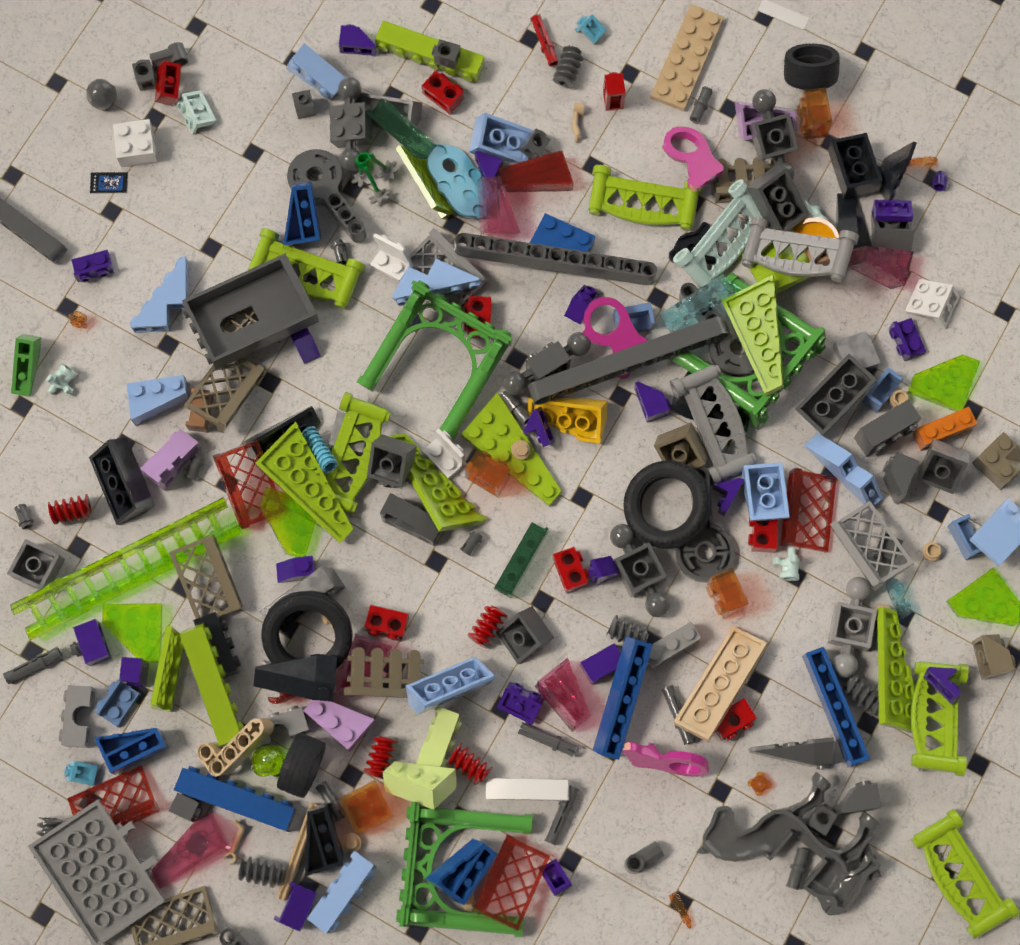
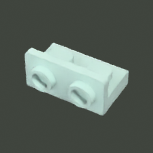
M202 90L181 95L177 107L179 112L182 113L185 125L189 128L191 134L196 133L199 127L215 124L216 119Z

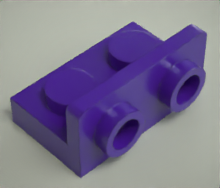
M874 200L871 213L874 215L875 221H913L911 201Z
M108 250L71 259L74 269L73 274L77 282H88L92 278L106 277L114 272Z
M912 318L898 323L897 321L892 322L889 327V334L892 339H895L897 352L904 361L925 354L926 349Z
M509 682L497 708L533 725L545 699L535 691L530 692L524 689L519 683Z

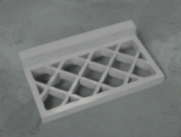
M435 228L429 232L430 235L409 255L411 260L414 257L422 256V266H413V269H422L424 274L425 269H431L432 267L425 266V256H435V259H438V256H446L449 265L480 278L483 282L481 287L488 283L486 278L472 264L454 252V247ZM430 241L435 245V253H425V246ZM480 288L460 293H445L444 295H448V299L446 298L445 301L452 304L450 302V294H461V301L458 305L462 307L469 300V296H473Z
M870 501L839 521L835 520L830 524L831 529L874 591L914 565L912 559ZM867 508H870L873 512L872 520L861 518L862 512ZM849 520L857 521L856 529L849 530L845 527L844 523ZM860 522L871 523L869 533L858 531ZM874 524L883 526V536L872 534ZM857 535L868 536L866 546L856 543ZM871 537L882 539L880 549L869 547ZM884 540H890L895 543L894 551L883 549ZM868 550L879 552L877 562L867 559ZM882 553L893 555L891 564L880 562ZM895 556L905 557L907 563L903 566L894 565ZM879 566L889 567V574L881 579L878 574Z

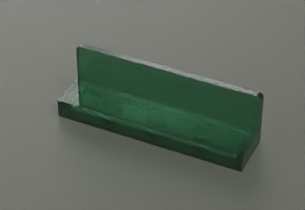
M381 98L374 110H366V113L416 158L427 159L437 144L385 98Z
M531 522L495 585L494 590L510 599L512 598L545 540L549 528L546 527L544 529Z

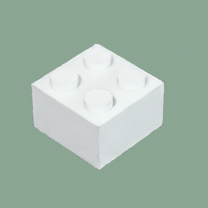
M150 119L113 124L116 158L121 167L157 162L154 128Z

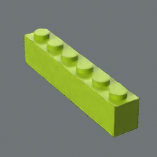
M384 20L375 37L376 47L383 52H392L400 58H409L417 64H426L434 70L440 69L448 75H457L468 82L473 81L477 83L485 65V57L464 48H461L456 69L435 64L432 50L434 45L438 44V39ZM448 52L442 53V55H449V54H450V53H448Z
M203 623L182 630L180 637L218 744L221 746L229 743L244 728L242 720L238 721L236 713H238V708L235 701L231 702L229 696L232 694L229 683L225 684L223 676H225L222 664L218 665L216 658L219 655L216 646H212L209 640L212 638L209 627L205 628Z

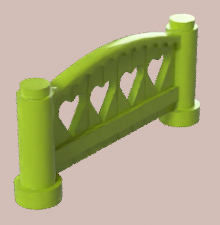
M595 165L593 167L592 175L594 180L588 208L589 214L598 216L600 212L604 211L612 216L633 223L645 225L680 224V229L691 231L694 226L698 196L702 192V188L699 191H691L687 186L688 180L684 182V188L612 177V169L604 165ZM617 190L623 201L621 206L608 203V199ZM635 193L641 203L640 209L628 208L626 206V202ZM653 196L660 208L658 212L644 209V206ZM671 200H673L678 211L676 215L671 213L665 214L662 211Z
M262 228L259 234L261 238L248 270L286 254L292 266L297 263L299 264L301 273L299 280L309 298L335 301L334 305L341 309H345L348 306L358 278L364 272L365 264L354 259H348L346 266L291 246L283 245L277 242L279 238L278 233ZM316 269L318 283L312 285L310 282H304L303 277ZM333 275L335 289L329 291L327 288H321L320 284Z
M345 392L339 410L346 412L332 449V454L337 460L338 465L333 471L324 472V475L343 511L355 513L358 502H355V497L369 478L367 477L371 444L382 434V424L384 422L388 423L391 412L385 408L353 397V394ZM370 422L373 428L369 431L370 436L364 438L355 425ZM363 440L366 442V447L363 449V455L357 456L348 443ZM357 458L360 462L359 466L356 467L357 472L350 474L342 461ZM352 477L353 483L349 485L350 491L343 492L335 479Z
M924 661L915 662L914 674H918L919 679L914 690L911 705V730L916 754L911 755V766L920 769L955 773V776L964 777L967 759L966 756L957 755L958 701L951 705L939 692L934 695L928 694V681L924 678V675L929 667L958 669L950 682L955 683L959 687V683H967L968 664L959 663L957 666ZM927 700H934L943 709L934 713L927 712L926 708L929 706ZM926 718H933L943 727L933 732L927 731L926 726L928 723ZM925 737H933L942 746L931 751L927 750L925 745L928 742Z
M952 809L946 813L947 816L918 832L911 840L917 849L922 848L924 850V855L935 883L949 904L969 923V927L966 930L971 938L974 939L979 938L1010 918L1014 920L1020 916V912L1010 898L1004 901L1000 899L958 830L965 825L957 811ZM935 845L952 846L945 861L938 859V854L933 850ZM946 863H963L955 879H951L949 872L945 870L944 866ZM959 880L974 881L966 897H962L960 890L955 886ZM970 898L985 899L977 915L972 914L971 908L967 906V900Z

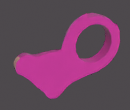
M674 127L666 133L663 145L661 146L667 156L674 161L687 163L689 175L687 186L691 191H699L704 185L711 184L717 177L722 175L724 166L713 157L706 139L700 132L689 127ZM678 138L690 140L696 145L697 150L691 153L680 152L671 145V141Z
M600 297L594 299L584 311L583 322L585 330L582 331L583 334L593 343L610 346L613 353L647 341L635 330L625 307L614 298ZM601 305L614 307L619 315L616 329L607 334L596 332L590 323L592 312ZM630 373L619 376V378L626 379L630 376Z
M627 742L622 749V752L635 767L656 769L689 777L704 776L709 772V762L707 759L692 752L673 751L660 754L654 743H649L648 746L636 742Z

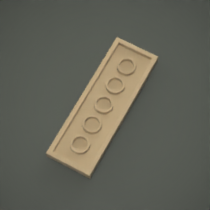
M690 4L650 99L681 111L685 110L724 16Z
M732 626L675 718L674 725L710 742L767 648V642Z

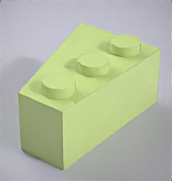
M437 706L435 717L429 726L428 735L423 743L416 764L446 768L448 762L445 759L447 752H452L455 741L452 739L455 733L459 734L462 722H459V714Z
M393 762L383 771L385 792L411 802H416L433 810L457 789L456 771L453 768Z

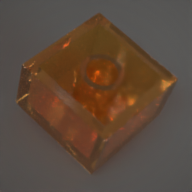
M826 88L804 90L802 97L799 98V105L796 108L797 116L801 118L800 132L804 134L805 140L826 137L832 124Z
M476 450L465 468V478L494 496L499 497L510 479L509 466L502 461L496 462L491 459L492 456L485 451L479 452Z
M733 568L714 575L709 579L706 591L709 597H713L716 603L714 608L718 616L721 615L725 619L745 610L749 603Z
M376 780L339 798L358 836L395 818Z

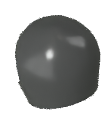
M105 79L92 81L86 90L88 102L96 109L107 110L116 101V88Z

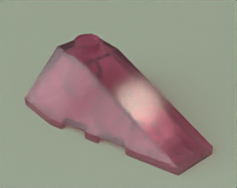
M211 812L195 821L153 867L151 873L160 889L231 848L213 813Z

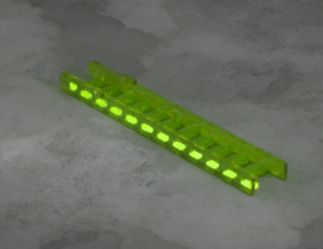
M224 497L64 578L60 577L48 583V586L10 604L13 615H16L31 608V613L37 621L25 627L26 634L31 641L175 568L171 556L162 542L163 540L172 536L179 548L183 547L186 543L180 532L190 527L197 541L215 534L220 545L242 534V531L236 521L221 527L215 514L228 508ZM208 518L214 530L204 537L197 523ZM204 543L197 545L193 553L200 555L206 552ZM155 545L161 559L150 563L143 550ZM182 551L175 554L180 563L186 562L189 554ZM138 554L145 567L132 572L125 559ZM120 562L128 576L115 582L107 568ZM103 572L110 585L97 591L90 577ZM85 581L92 594L79 599L72 586ZM67 590L74 603L61 608L54 595ZM49 599L56 612L44 618L36 604Z

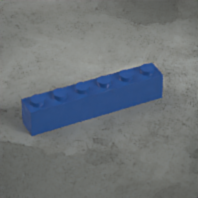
M628 636L625 637L592 750L601 756L620 759L653 644Z
M824 646L805 653L802 658L847 768L870 759Z
M189 766L188 769L182 767L174 791L283 831H289L297 810L292 807L293 803L285 800L279 803L274 801V796L263 793L260 796L255 794L256 790L245 786L244 789L236 787V782L226 779L224 783L218 780L219 776L215 777L210 773H207L206 776L199 774L200 769Z

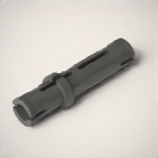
M55 647L46 653H39L32 660L3 673L5 681L11 684L40 668H46L48 664L63 658L60 649Z
M671 685L663 688L662 692L675 720L682 706L674 686ZM675 725V728L679 730L684 745L696 741L693 734Z
M522 722L518 731L519 735L551 747L553 751L558 750L573 757L574 751L577 748V745L562 740L560 736L555 737Z
M569 785V802L566 806L568 800L559 801L558 805L560 806L544 841L555 846L557 845L556 843L568 815L574 809L573 804L579 789ZM560 817H562V818H561V821H560V823H559V825H558V828H557L556 832L554 833V831H555V829H556V826H557V824H558V822H559V819H560Z

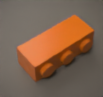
M967 407L918 427L913 432V436L921 451L929 448L933 438L943 442L972 430L977 425V422L970 407Z

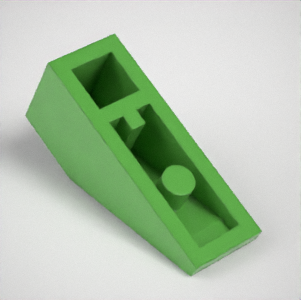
M22 334L15 339L12 394L31 396L40 357L42 337Z

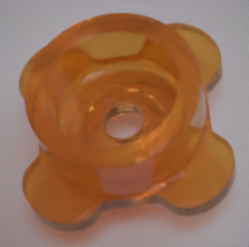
M74 311L73 314L68 315V318H70L69 323L72 326L87 328V316L84 313Z
M757 772L753 779L748 780V786L752 787L757 796L763 795V791L770 789L772 786L771 781L764 777L763 772Z

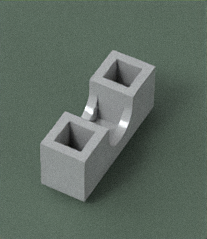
M692 621L653 644L647 663L649 671L701 640V636Z
M68 685L67 690L64 691L63 699L66 705L65 710H62L61 721L63 722V730L59 732L61 745L65 747L89 748L91 728L80 726L77 723V715L82 709H94L95 688L91 686Z
M293 706L286 709L287 712L279 714V712L268 715V719L273 722L274 728L285 726L291 738L296 737L298 733L306 734L311 732L302 707ZM271 734L255 750L273 745Z

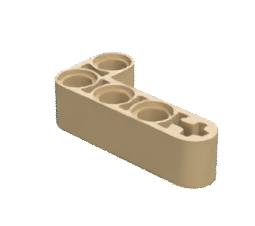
M268 718L252 719L224 748L216 742L203 743L198 747L197 755L212 776L230 775L273 732V722Z

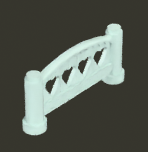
M742 179L737 180L730 186L728 192L733 197V200L694 249L690 252L687 248H684L673 258V262L678 267H682L696 284L707 293L715 287L714 278L729 268L744 251L751 230L749 226L751 218H762L747 189L748 185ZM738 214L749 217V222L745 224L743 229L740 228ZM727 227L738 231V236L734 238L732 243L729 242ZM716 241L727 244V250L723 251L721 257L718 255ZM705 255L715 257L717 260L716 264L712 265L710 271L707 269Z

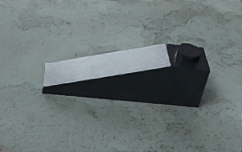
M911 142L885 157L882 164H877L883 180L880 192L885 200H893L896 188L900 185L903 175L907 170L917 142Z
M837 193L836 229L839 235L842 230L852 231L859 235L858 242L853 247L848 265L872 266L873 246L857 197L843 199L842 193Z
M687 371L684 377H686V376H688V375H690V374H692V373H690L689 371ZM707 387L700 400L714 402L717 397ZM674 395L670 410L687 419L694 420L685 396L676 398ZM715 404L707 417L722 419L724 414L720 411L721 406ZM737 408L746 433L750 418ZM724 421L719 427L727 429L728 424Z
M313 654L302 659L294 658L292 661L256 666L253 687L310 700L333 702L337 655Z

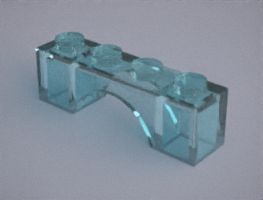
M722 274L659 314L670 333L686 326L701 311L715 304L722 303L721 300L735 294L734 289L725 275Z

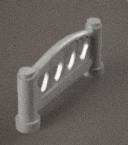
M759 217L751 218L749 225L751 230L742 256V266L752 268L756 263L775 272L801 277L831 275V280L835 282H842L845 278L853 247L859 239L857 233L842 230L840 231L839 238L834 239L768 229L769 221ZM773 243L776 256L773 258L768 255L762 256V252ZM791 245L794 258L792 260L780 259V254ZM809 248L812 261L810 263L798 262L797 258ZM827 251L830 264L828 266L816 265L815 261Z
M711 365L681 379L675 378L670 380V386L675 397L685 396L713 466L707 468L713 487L715 484L721 483L722 480L742 472L744 465H754L757 463L755 455L753 453L749 454L747 451L745 431L737 407L725 387L718 380L721 375L718 365ZM708 386L714 389L713 393L717 397L714 402L700 400ZM715 404L721 406L720 411L724 414V417L720 420L707 417ZM727 422V429L731 431V435L729 437L714 435L721 423ZM730 439L735 441L734 446L738 448V452L735 455L721 453Z

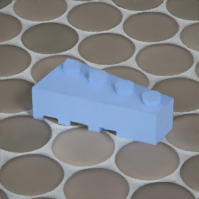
M353 851L350 856L352 860L342 867L339 878H336L326 891L327 894L322 896L307 918L326 934L336 930L340 924L338 919L342 914L346 915L352 908L351 901L354 897L357 899L364 891L362 887L366 881L370 882L377 873L375 871L377 866L356 851Z

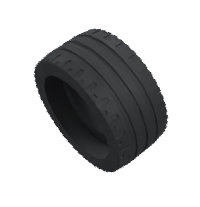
M817 43L800 44L791 47L786 51L784 58V80L791 87L811 91L832 87L837 83L839 77V52L833 47Z
M298 733L282 764L277 780V788L296 797L305 798L321 765L326 743L309 735Z

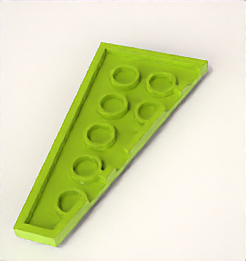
M771 275L721 300L766 396L784 388L775 279Z
M295 422L255 464L340 544L352 532L353 527Z

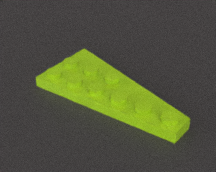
M497 392L462 432L461 436L550 507L561 494V489ZM519 440L527 442L530 446L529 456L522 460L516 459L511 453L512 445Z
M405 433L389 436L417 446ZM417 446L414 464L408 478L438 531L484 524L487 518L483 514L480 516L474 510L475 506L471 502L467 503L461 496L462 492L442 471L438 472L433 467L434 463L430 459L426 460L420 453L421 449Z
M885 607L877 608L879 725L912 733L911 705L915 688L910 666H906L904 655H907L905 647L902 648L900 642L902 632L897 611Z

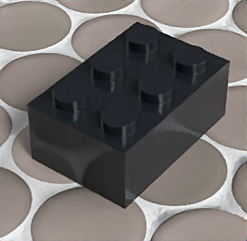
M862 133L831 140L828 153L843 199L878 192L883 180L868 134Z

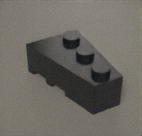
M216 612L194 619L195 626L204 623L205 628L209 627L212 638L209 640L212 646H216L219 655L216 658L218 665L222 664L225 676H223V679L240 673L239 667L241 662L238 655L234 656L232 649L235 648L232 637L228 638L226 630H229L226 620L221 619Z
M329 803L309 808L307 811L305 877L342 866L345 863Z

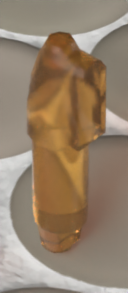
M931 156L912 158L908 166L937 165V158Z
M673 892L669 895L671 903L678 910L683 923L686 924L687 928L691 929V919L681 897L676 892Z

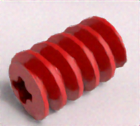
M85 494V500H82L80 495H78L76 502L72 497H70L69 503L63 498L61 505H59L57 500L54 501V506L48 502V511L52 522L55 525L59 524V521L66 523L67 518L70 522H73L75 517L77 520H81L82 515L85 519H88L91 513L88 494Z
M490 605L491 607H484L486 613L480 614L483 620H476V624L479 627L472 626L474 633L469 632L467 634L473 642L487 649L484 646L485 643L491 644L488 637H496L492 631L500 630L496 624H504L500 618L508 617L503 611Z
M380 736L373 738L377 745H371V749L375 752L368 754L373 760L366 761L370 768H364L363 771L372 777L384 780L382 776L383 771L386 770L385 767L391 765L387 759L394 758L389 752L396 751L392 744L398 743V741Z
M460 743L452 753L448 764L451 766L456 763L455 770L457 771L462 768V775L469 773L467 779L475 778L474 785L482 783L493 767L486 769L487 762L479 764L481 757L474 760L475 753L472 752L468 755L469 748L466 747L462 750V743Z

